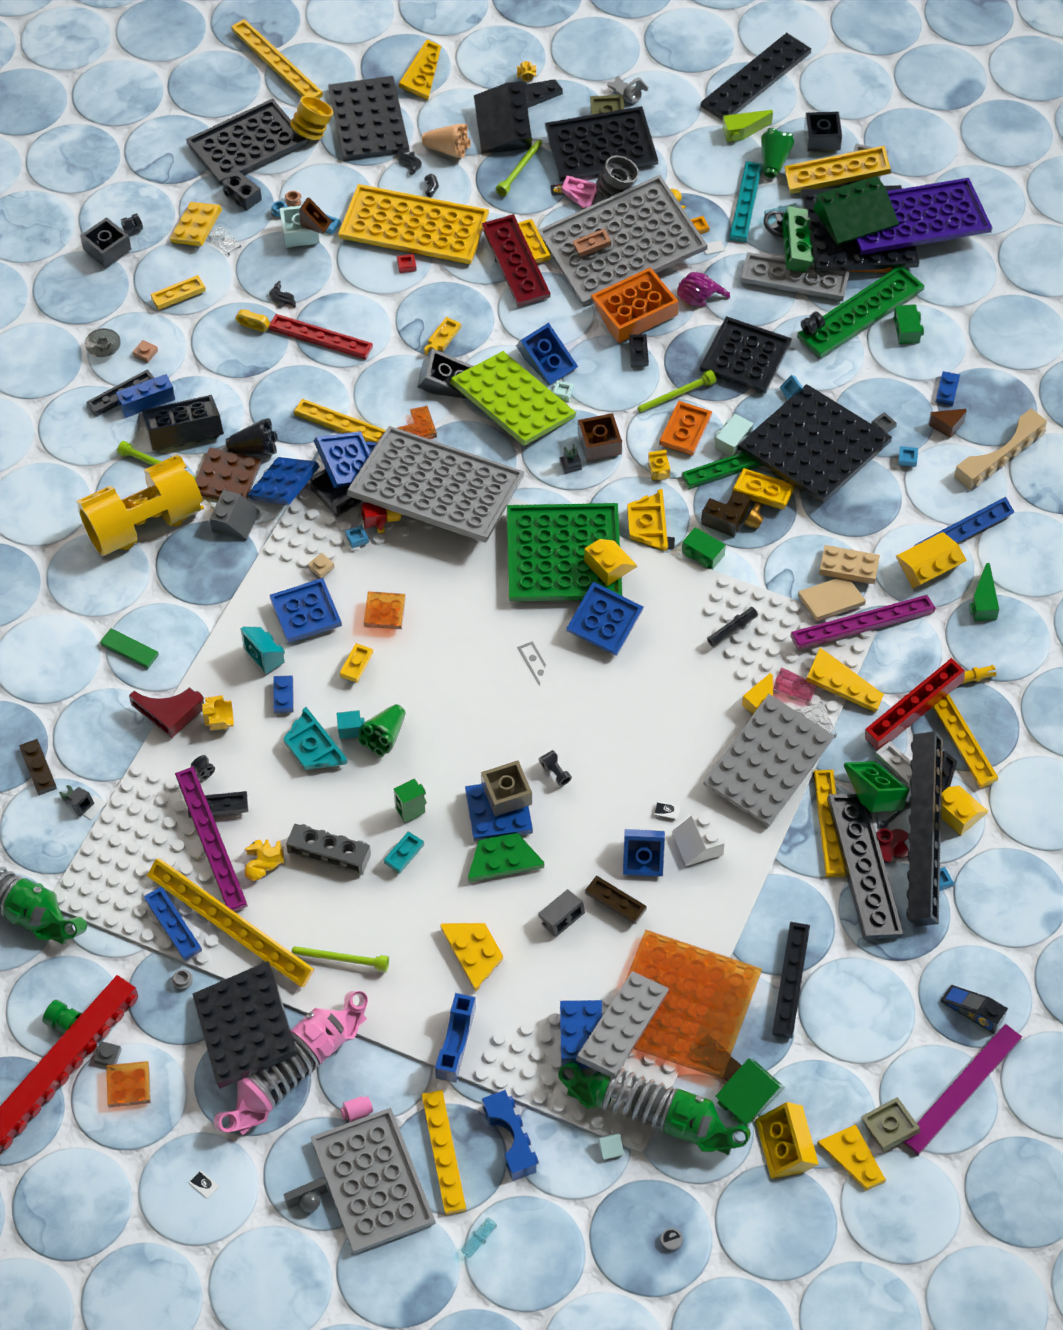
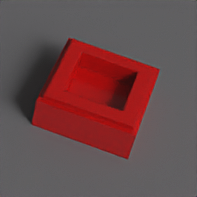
M414 254L397 256L399 273L417 271Z

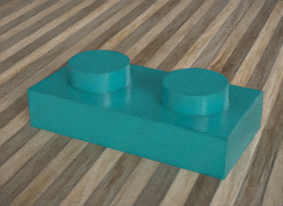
M408 831L386 856L384 864L401 873L422 849L424 841Z

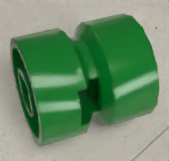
M56 999L45 1010L42 1021L51 1028H57V1031L64 1035L82 1013L73 1008L68 1009L65 1003Z

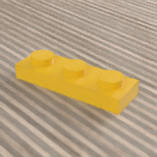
M529 219L518 222L536 263L550 260V253L533 220Z
M196 275L150 295L153 303L160 310L206 291V287L200 277Z

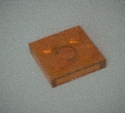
M368 591L364 627L402 630L406 594Z
M149 1061L106 1065L108 1108L151 1103Z

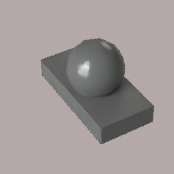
M321 1177L284 1193L287 1208L289 1209L299 1204L300 1208L305 1212L311 1213L316 1211L320 1206L319 1195L328 1192L327 1184L324 1177Z

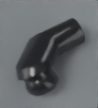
M429 174L425 176V181H428L426 184H429L425 194L428 197H432L439 188V183L434 174Z

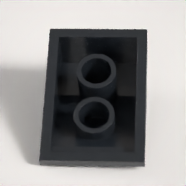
M431 349L423 359L417 388L436 395L468 399L451 384V378L473 366L435 349Z

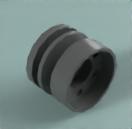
M611 156L607 159L596 181V189L605 199L632 188L638 179L639 170L630 159L623 156Z

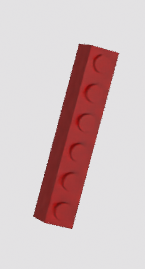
M950 658L865 729V740L877 751L889 741L894 740L964 682L965 670Z

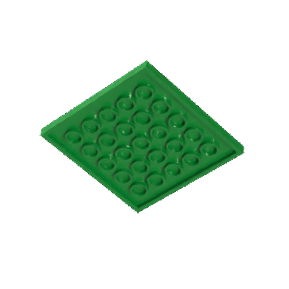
M618 503L507 505L509 601L583 600L593 582L623 596L622 577L607 586L584 562L585 548L599 539L614 540L620 546Z

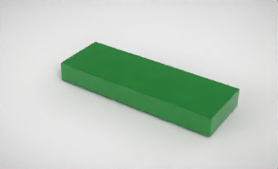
M112 628L109 629L100 641L101 646L147 669L150 668L159 656L158 651Z

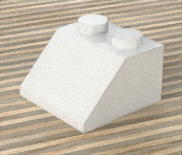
M711 810L690 816L672 831L686 866L724 854L725 842Z

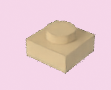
M323 553L308 563V568L319 578H323L335 568L334 563Z

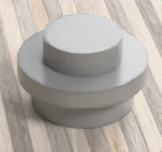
M184 969L176 971L172 977L174 987L180 990L189 988L193 982L192 974Z

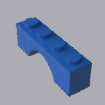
M458 993L454 995L446 1038L442 1049L439 1051L435 1066L436 1079L457 1082L476 1010V997Z
M506 1090L482 1098V1108L489 1125L505 1128L514 1139L512 1147L505 1154V1164L512 1181L536 1173V1165L539 1164L535 1151L531 1152L529 1148L531 1141L528 1134L522 1131L523 1122L520 1115L515 1114L513 1108H516L513 1097H508Z

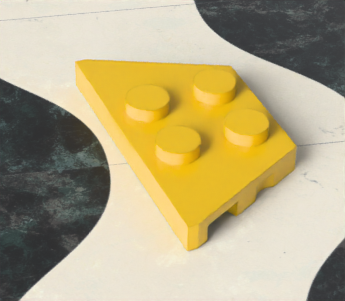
M659 489L652 496L646 495L638 501L627 504L629 539L668 551L663 489Z
M485 923L440 924V929L474 991H478L483 981L489 978L493 973V969L498 967L503 961V954Z

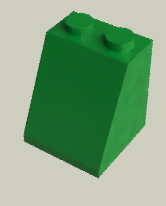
M748 1058L715 1097L719 1100L717 1104L725 1111L729 1109L735 1114L733 1118L740 1125L744 1123L750 1125L785 1087L756 1060Z

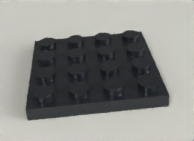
M726 316L700 365V371L705 373L711 370L715 377L766 394L792 342V338Z

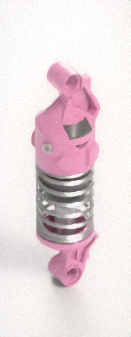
M350 991L345 995L342 1010L314 1008L291 1029L298 1055L267 1068L268 1072L265 1069L257 1072L261 1076L260 1079L253 1074L237 1081L236 1109L234 1111L218 1113L214 1118L215 1128L222 1132L238 1130L241 1135H244L252 1126L266 1122L269 1113L275 1108V1101H282V1094L289 1095L290 1087H297V1080L304 1081L305 1073H312V1066L318 1067L344 1042L355 1038L359 1026L367 1019L364 1016L368 1003L367 995L363 991ZM355 995L360 1000L357 1006L353 1004V997ZM280 1082H282L286 1088V1091L282 1090L277 1085ZM275 1089L279 1098L273 1096L270 1092ZM225 1116L229 1118V1125L226 1128L221 1123Z

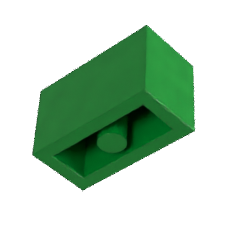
M916 304L895 306L893 319L898 343H920L921 336L924 335V327L920 325L921 313L917 311Z
M696 527L682 541V553L686 557L699 562L703 567L713 570L725 556L726 545Z
M415 778L393 788L395 809L404 823L425 813L427 802L424 795L426 791L422 784L417 783Z

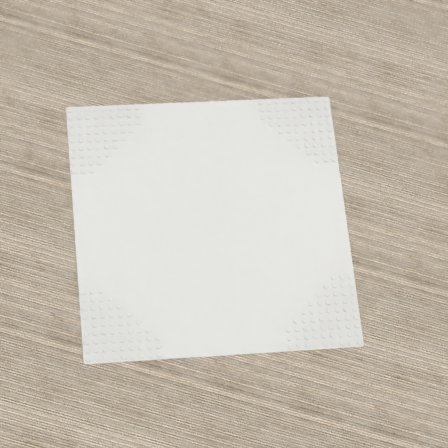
M320 455L316 460L320 467L315 474L326 469ZM309 480L285 510L173 696L178 695L190 687L195 692L198 691L203 695L204 704L205 697L223 695L225 701L231 700L234 727L211 731L210 726H205L203 711L173 738L154 725L53 892L57 895L60 911L73 917H82L89 924L224 980L265 962L163 888L202 947V952L184 961L144 900L145 895L161 887L147 877L155 859L160 858L225 905L193 820L188 816V807L175 776L176 772L190 768L194 759L201 755H206L209 763L215 766V772L205 780L199 779L204 795L247 791L249 812L213 816L248 907L235 911V913L291 953L292 948L297 946L370 958L380 957V955L389 956L387 972H379L378 969H374V966L295 955L314 968V971L306 986L300 987L272 967L284 1005L308 1014L314 1008L340 1011L343 1009L344 998L348 992L363 991L368 997L367 1007L364 1012V1016L367 1019L359 1026L356 1035L435 1067L439 1051L442 1049L446 1038L450 1010L455 993L476 997V1010L458 1074L459 1078L495 1093L506 1090L508 1097L512 1096L514 1101L600 1137L620 1133L622 1146L642 1153L654 1128L648 1122L642 1125V1118L638 1116L636 1120L632 1121L631 1105L626 1117H622L625 1102L620 1101L617 1112L613 1114L612 1109L616 1101L614 1098H612L606 1110H601L598 1108L587 1109L578 1099L567 1095L568 1088L561 1082L558 1076L561 1068L560 1001L602 1000L603 1016L632 971L669 988L667 996L621 1069L624 1068L626 1070V1078L631 1072H635L636 1081L643 1075L646 1083L654 1079L656 1085L664 1083L667 1089L674 1085L819 760L770 827H767L703 785V782L753 716L742 706L743 695L769 673L773 675V696L832 734L846 699L805 681L817 651L821 647L858 675L877 631L873 629L798 650L790 637L791 632L844 617L834 615L816 622L805 605L800 601L620 536V548L637 565V568L622 576L623 597L644 606V609L618 656L566 631L582 600L509 601L507 507L486 543L406 515H401L399 521L385 523V532L378 533L377 526H372L368 529L364 528L361 511L362 503H366L365 501L337 517L311 490ZM512 497L508 505H530V503ZM362 525L369 538V543L352 549L345 536V531ZM323 553L335 566L323 579L339 614L342 626L288 643L269 595L321 579L308 568V563ZM750 607L756 609L758 617L747 623L744 629L737 630L716 645V647H712L708 643L707 637L732 621L734 616L742 614ZM243 626L261 627L265 632H269L277 645L280 644L284 649L285 663L265 674L244 650L240 628ZM531 641H533L541 657L543 658L546 664L545 667L540 661L532 645L526 646L521 649L525 654L528 662L530 663L532 669L534 670L536 676L538 677L540 681V686L538 685L537 681L535 680L533 674L531 673L529 667L527 666L525 660L523 659L521 653L517 648ZM355 643L373 649V655L358 683L340 677V671ZM535 655L537 659L530 661L529 656ZM538 670H544L543 676L537 674ZM293 675L294 712L274 713L273 676ZM395 704L402 706L406 712L393 749L383 757L377 756L375 752L366 746H362L358 742L359 737L339 739L337 712L360 710V718L364 717L365 721ZM307 707L342 751L348 759L346 765L305 770L288 749L283 738L292 729L295 720L299 719L303 708ZM551 750L555 751L558 755V764L561 769L568 771L572 776L570 782L564 786H559L555 780L557 776L552 771L546 772L539 762V757ZM519 760L532 791V805H529V811L533 827V833L520 836L544 861V868L468 882V874L478 841L473 840L465 786L481 784V772ZM415 778L417 783L422 784L426 791L424 795L427 802L425 813L404 823L395 809L393 788ZM657 802L680 805L678 819L655 815ZM711 810L725 842L724 854L686 866L672 831L690 816ZM294 823L299 825L305 824L316 830H326L330 834L343 835L348 839L364 841L370 845L371 856L363 875L287 853L286 842ZM625 829L665 831L663 876L623 875ZM409 831L423 840L424 846L401 873H398L384 864V859ZM258 839L263 844L268 839L271 847H275L276 842L281 841V847L284 848V863L279 864L270 871H266L265 876L261 877L260 880L251 881L246 878L244 868L249 861L256 860L257 856L247 855L244 849ZM327 846V847H326V849H331V848H333V846ZM596 875L647 906V910L636 925L585 894V889ZM568 889L583 901L585 914L555 938L541 924L543 921L539 918L538 913ZM485 923L503 954V961L498 967L493 969V973L483 981L478 991H474L440 929V924ZM355 995L353 997V1004L357 1006L360 1000ZM565 1069L566 1076L573 1078V1070ZM581 1069L585 1076H591L598 1072L595 1069ZM621 1074V1076H620V1078H619V1081H618V1082H620V1083H621V1081H622V1074ZM631 1077L630 1081H629L628 1084H627V1085L630 1086V1087H631L632 1077Z

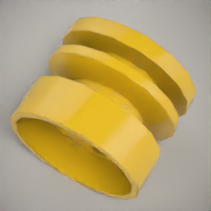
M303 96L299 101L297 112L294 113L290 126L303 137L320 140L326 131V125L331 120L333 110L320 99Z

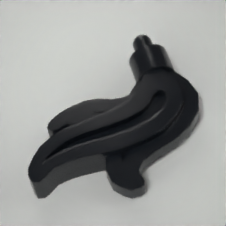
M398 150V161L401 164L410 165L409 174H415L422 166L421 160L414 156L415 152L405 154Z
M281 281L275 283L274 288L269 292V296L274 302L278 303V308H282L284 304L296 308L294 295L289 292L280 291Z

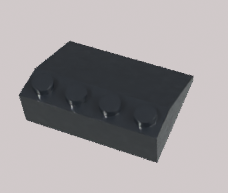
M523 81L504 83L473 96L482 154L526 150L532 147V135Z
M212 394L142 410L152 450L162 451L167 447H179L184 445V443H197L202 441V439H214L224 435L220 414Z

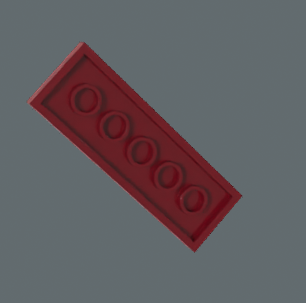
M512 214L483 222L481 225L482 230L517 306L550 298L551 293L515 215Z

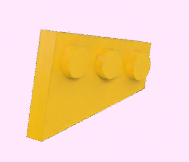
M856 1124L817 1142V1145L825 1149L836 1163L844 1167L848 1171L847 1173L864 1190L868 1191L885 1183L886 1178Z

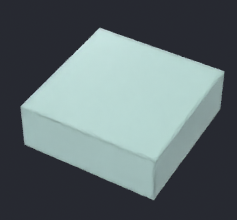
M556 381L553 393L561 400L569 402L574 390V384Z
M620 1133L598 1138L604 1160L624 1155Z

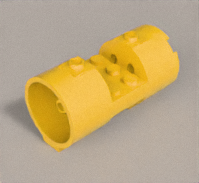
M175 455L144 469L147 488L122 500L116 493L115 488L108 486L76 501L84 528L101 556H105L118 549L127 550L132 548L133 544L137 542L134 524L141 525L149 517L161 515L166 524L176 527L181 525L183 520L188 519V516L204 509L203 505L200 506L203 499L193 475L185 471L187 466L182 457Z

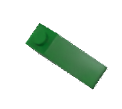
M986 563L972 603H969V612L973 614L974 621L997 620L1000 610L990 563Z

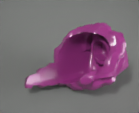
M698 272L689 273L681 280L677 288V295L692 306H706L705 301L715 292L726 296L728 299L731 297L730 292L710 279L708 275Z

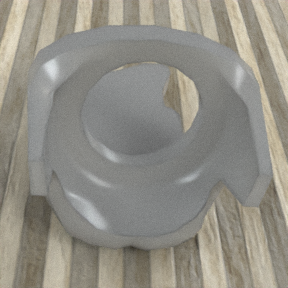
M616 76L615 82L607 83L609 88L613 89L617 95H623L624 101L631 104L641 99V90L648 91L649 88L641 78H636L628 84L623 82L619 76Z

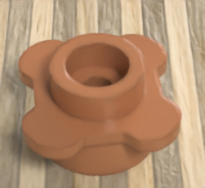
M297 191L287 192L285 194V204L288 207L300 206L302 195Z

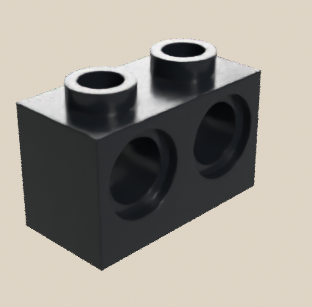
M236 171L222 181L225 196L234 200L239 207H243L246 211L262 200L261 188L239 171Z

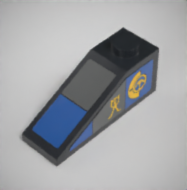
M952 984L940 1001L992 1034H995L1008 1011L1007 1007L990 997Z

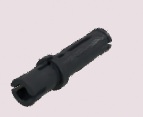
M750 607L742 614L734 616L732 621L707 637L708 643L712 647H716V645L737 630L744 629L747 623L758 617L756 609Z

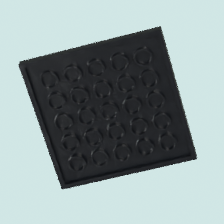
M891 185L885 186L887 191L902 189V186ZM836 188L802 189L800 191L802 207L807 209L808 217H810V243H812L811 251L816 272L919 267L916 246L861 255L855 240L837 245L813 209L817 194Z
M806 384L801 392L794 394L738 444V450L824 504L892 441V436Z

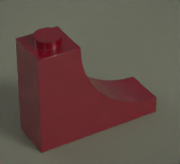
M190 687L184 692L168 698H150L139 694L135 690L129 694L131 706L171 738L202 712V704H204L203 695L198 691L195 692Z

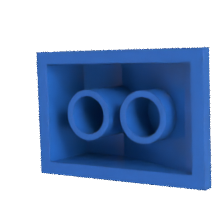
M549 322L521 339L516 345L525 361L548 385L553 384L578 368V365Z

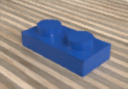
M942 372L935 403L953 406L960 374Z
M293 675L273 676L274 713L294 712Z

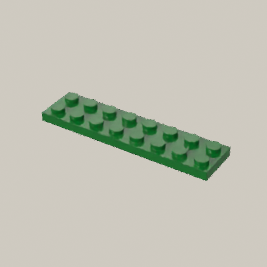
M896 267L823 315L825 319V326L823 328L817 329L810 336L801 330L797 333V338L818 357L822 358L893 311L895 306L902 305L923 291L925 285L904 267Z

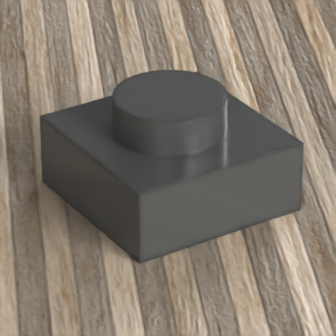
M101 1041L94 1062L115 1068L122 1050L121 1046Z

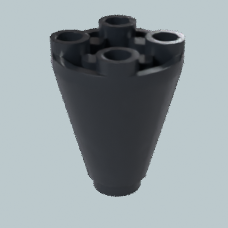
M270 418L262 419L230 435L225 440L226 448L229 452L258 455L277 454L275 442L278 441L276 431H272Z

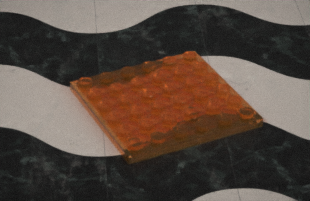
M645 930L627 978L633 971L669 988V991L634 1049L723 1079L761 976L762 968Z

